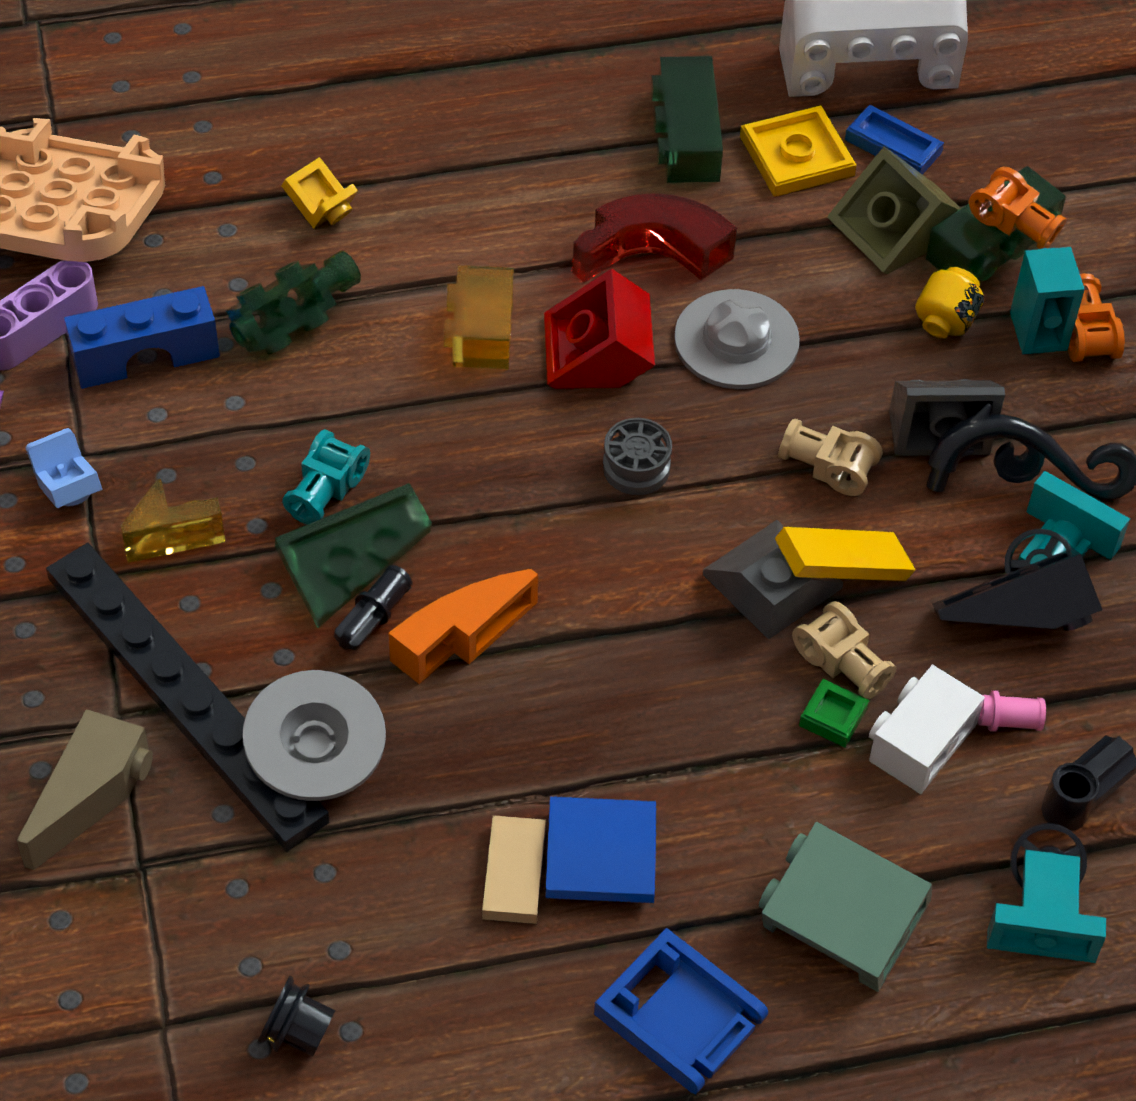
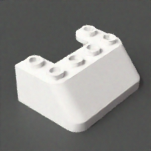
M785 0L779 51L789 97L814 96L826 91L833 83L836 63L919 59L917 73L919 81L923 86L929 89L958 88L968 42L966 0Z

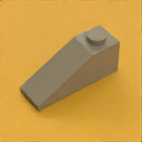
M85 710L17 839L24 867L35 870L129 798L137 780L143 781L148 775L153 760V752L148 747L145 727L91 710Z

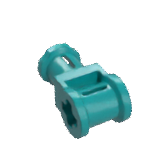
M326 429L320 431L313 440L308 455L301 463L303 479L296 489L288 491L283 497L282 503L284 508L293 518L303 524H319L324 517L323 509L329 500L333 497L342 501L349 489L355 487L361 481L369 464L370 448L361 444L353 447L335 439L333 432Z

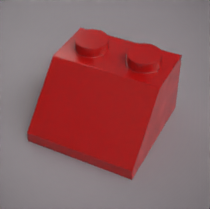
M612 268L544 312L547 385L554 389L620 388L655 366L650 294Z

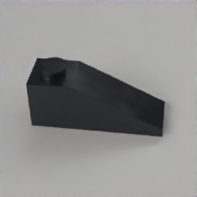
M1074 548L932 603L936 614L941 620L1049 629L1063 626L1064 631L1075 630L1093 621L1091 614L1103 610L1083 558Z

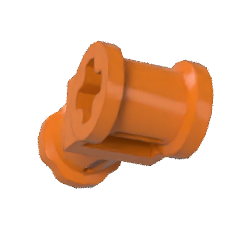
M1003 166L997 168L990 177V183L985 188L976 190L969 198L970 210L981 223L987 226H995L1008 236L1015 229H1018L1035 241L1038 249L1049 248L1067 221L1064 216H1055L1036 203L1040 192L1028 185L1024 177L1010 167ZM1009 181V184L1005 187L1004 183ZM992 206L993 211L989 212L988 209Z
M1080 274L1083 285L1088 290H1084L1069 343L1068 353L1070 359L1073 362H1081L1084 357L1109 355L1111 359H1120L1123 355L1125 344L1122 322L1115 316L1112 303L1101 302L1099 296L1101 292L1100 280L1092 274Z

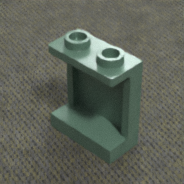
M815 822L808 836L800 833L794 840L786 857V862L790 863V866L781 881L773 878L762 894L759 907L763 909L761 913L763 927L771 932L779 928L859 973L860 983L879 992L931 902L932 884L826 826Z

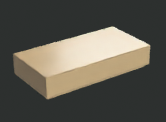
M493 815L482 919L537 924L546 820Z

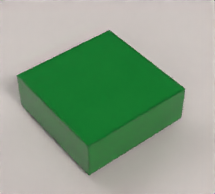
M822 679L800 716L799 726L845 748L866 713L869 700Z

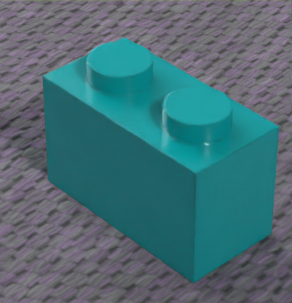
M1071 247L1041 248L1038 250H1026L1024 253L1010 309V315L1022 354L1068 351L1085 290Z

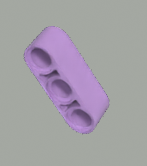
M62 260L0 300V370H8L19 365L65 334L67 330L64 317L97 309L98 301L92 268L87 262Z

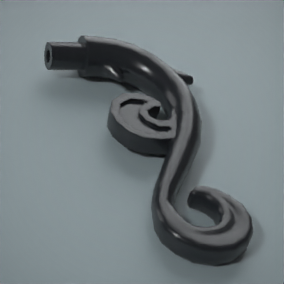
M986 403L977 413L949 428L937 441L928 461L931 471L926 484L927 488L933 491H945L949 474L956 471L959 460L974 454V450L969 449L971 446L990 438H1008L1019 441L1027 448L1023 454L1014 455L1015 448L1013 443L1007 442L996 450L993 460L999 477L1007 482L1022 483L1031 481L1039 474L1046 458L1085 493L1102 500H1114L1132 491L1136 485V454L1128 446L1112 442L1093 450L1086 458L1089 470H1094L1097 465L1105 462L1113 463L1118 467L1117 476L1113 481L1108 483L1093 482L1081 471L1051 435L1035 424L1018 417L990 414L992 405Z

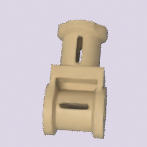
M792 419L785 431L778 457L784 460L791 457L814 466L813 478L828 483L834 490L842 494L858 496L865 490L868 484L866 475L871 466L878 464L883 455V450L880 443L866 433L859 431L848 432L832 426L828 435L802 426L801 420ZM858 446L861 447L859 453H857ZM851 474V480L847 481L848 475Z
M832 601L824 607L821 616L809 625L801 624L797 626L792 632L794 644L805 660L812 665L820 666L832 678L841 672L844 673L859 687L858 694L863 698L872 699L877 696L895 675L896 666L891 661H882L867 647L870 634L858 624L853 613L840 602Z

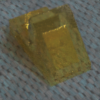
M158 479L120 526L128 563L225 542L218 497L202 501L192 500L183 505L168 508L161 479Z

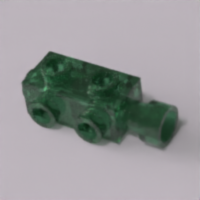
M342 250L325 259L323 267L320 269L316 267L315 263L301 265L298 260L283 266L274 272L277 279L264 288L261 283L255 284L236 295L239 303L226 310L231 320L229 323L230 332L240 346L245 347L248 352L265 349L269 355L285 348L292 342L289 333L301 326L305 332L310 331L329 320L326 311L337 305L331 294L338 290L345 292L360 283L361 274L358 266L352 257ZM290 289L296 292L297 302L293 298L287 297ZM253 312H256L260 316L259 326L254 316L252 315Z

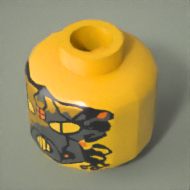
M950 267L947 270L934 272L915 305L917 315L923 321V328L929 334L938 338H947L948 335L960 336L966 334L984 303L979 280L970 272L958 267Z

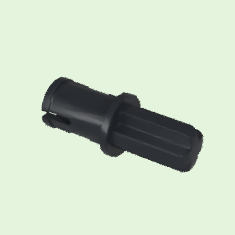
M396 565L387 566L384 573L368 592L364 591L358 594L355 598L356 606L334 630V638L339 642L341 648L344 650H358L378 625H384L389 621L391 609L413 585L411 577L405 570Z

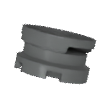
M629 418L613 425L607 432L604 440L603 473L610 485L623 493L631 495L649 494L661 488L666 483L670 474L672 440L669 433L657 422L645 418ZM616 433H619V436H617L613 441H611L612 437ZM661 438H663V440L665 441L666 447L664 446L663 442L660 440Z

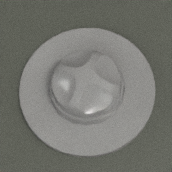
M740 289L719 290L694 300L679 316L674 336L677 354L688 370L710 384L729 389L757 388L770 384L782 377L795 362L800 341L797 325L782 305L765 295Z
M323 670L292 673L268 685L252 702L247 711L243 726L245 755L249 765L259 779L280 794L306 801L337 798L359 787L377 768L382 758L386 741L383 714L373 696L356 681L344 675Z

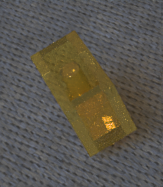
M458 265L457 284H448L447 312H454V319H445L444 347L453 348V367L509 369L514 267Z

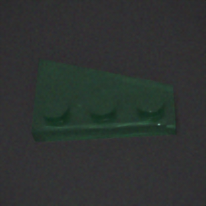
M408 483L275 538V548L315 625L319 628L381 575L387 566L395 563L429 534L432 522L411 484Z

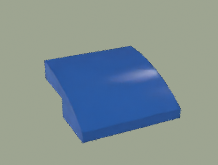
M550 797L545 898L654 903L656 801Z

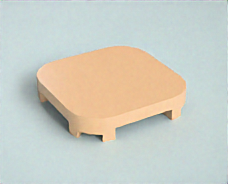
M33 118L34 128L6 132V129L0 126L1 249L65 261L88 262L107 258L121 251L130 242L163 194L165 188L163 155H158L150 149L148 138L134 134L125 147H118L52 135L50 119Z

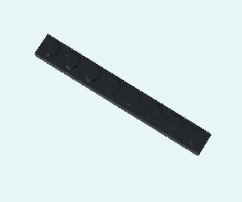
M88 542L46 567L49 581L286 852L330 823L329 812L319 801L298 800L285 796L271 789L259 779L249 765L244 751L243 726L245 718Z

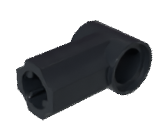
M1105 735L1076 761L1059 766L1052 775L1042 802L1041 811L1045 820L1048 823L1064 826L1071 831L1083 827L1090 812L1136 774V757L1133 753V747L1120 736L1112 738Z

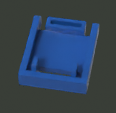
M668 928L595 1002L594 1015L693 1094H697L705 1085L702 1075L712 1078L754 1031L755 1025L742 1016V1014L754 1023L761 1024L769 1013L763 1002ZM656 965L670 977L638 1010L639 998L631 993V991Z

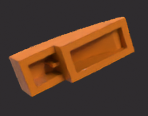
M532 569L498 575L465 586L430 603L412 614L388 633L390 662L418 684L422 683L454 653L468 664H471L538 603V574Z

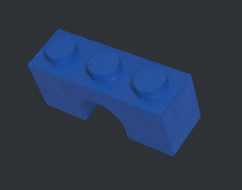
M204 286L64 317L71 355L81 389L127 379L126 364L135 353L148 348L167 350L170 353L174 367L220 357L216 322Z

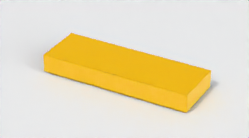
M783 527L775 537L776 543L795 577L907 581L916 570L894 532Z

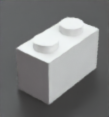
M932 664L920 680L912 677L907 682L897 701L899 705L893 713L890 714L884 711L874 723L869 733V738L873 740L869 761L919 794H922L977 725L985 697Z

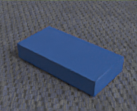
M869 105L846 129L845 135L847 142L874 156L879 153L883 146L888 148L922 175L942 154L944 142L872 105Z

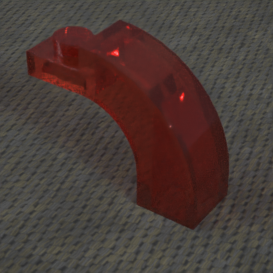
M638 194L623 197L595 209V228L583 232L573 242L572 273L585 283L627 256L639 253H655L676 260L698 279L702 280L734 259L737 227L712 208L685 197L668 194Z

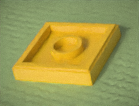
M821 105L741 125L740 138L774 197L855 176L857 165Z

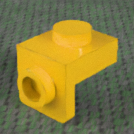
M320 157L286 178L281 185L313 229L327 220L331 225H334L346 217L353 210L350 203L358 193L354 184L344 189Z

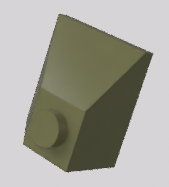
M883 146L828 214L827 218L883 273L889 274L937 248L966 212L935 183Z

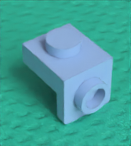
M63 429L27 444L26 451L38 485L56 508L78 505L87 500L90 494L102 490L97 472L81 455L76 437L71 429Z

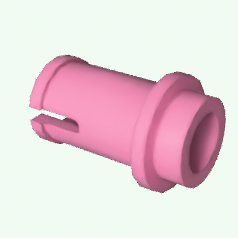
M992 690L989 695H982L985 699L978 719L980 726H987L989 731L995 732L998 727L1043 730L1046 719L1045 699L1038 697L1037 699L1000 696L998 691Z

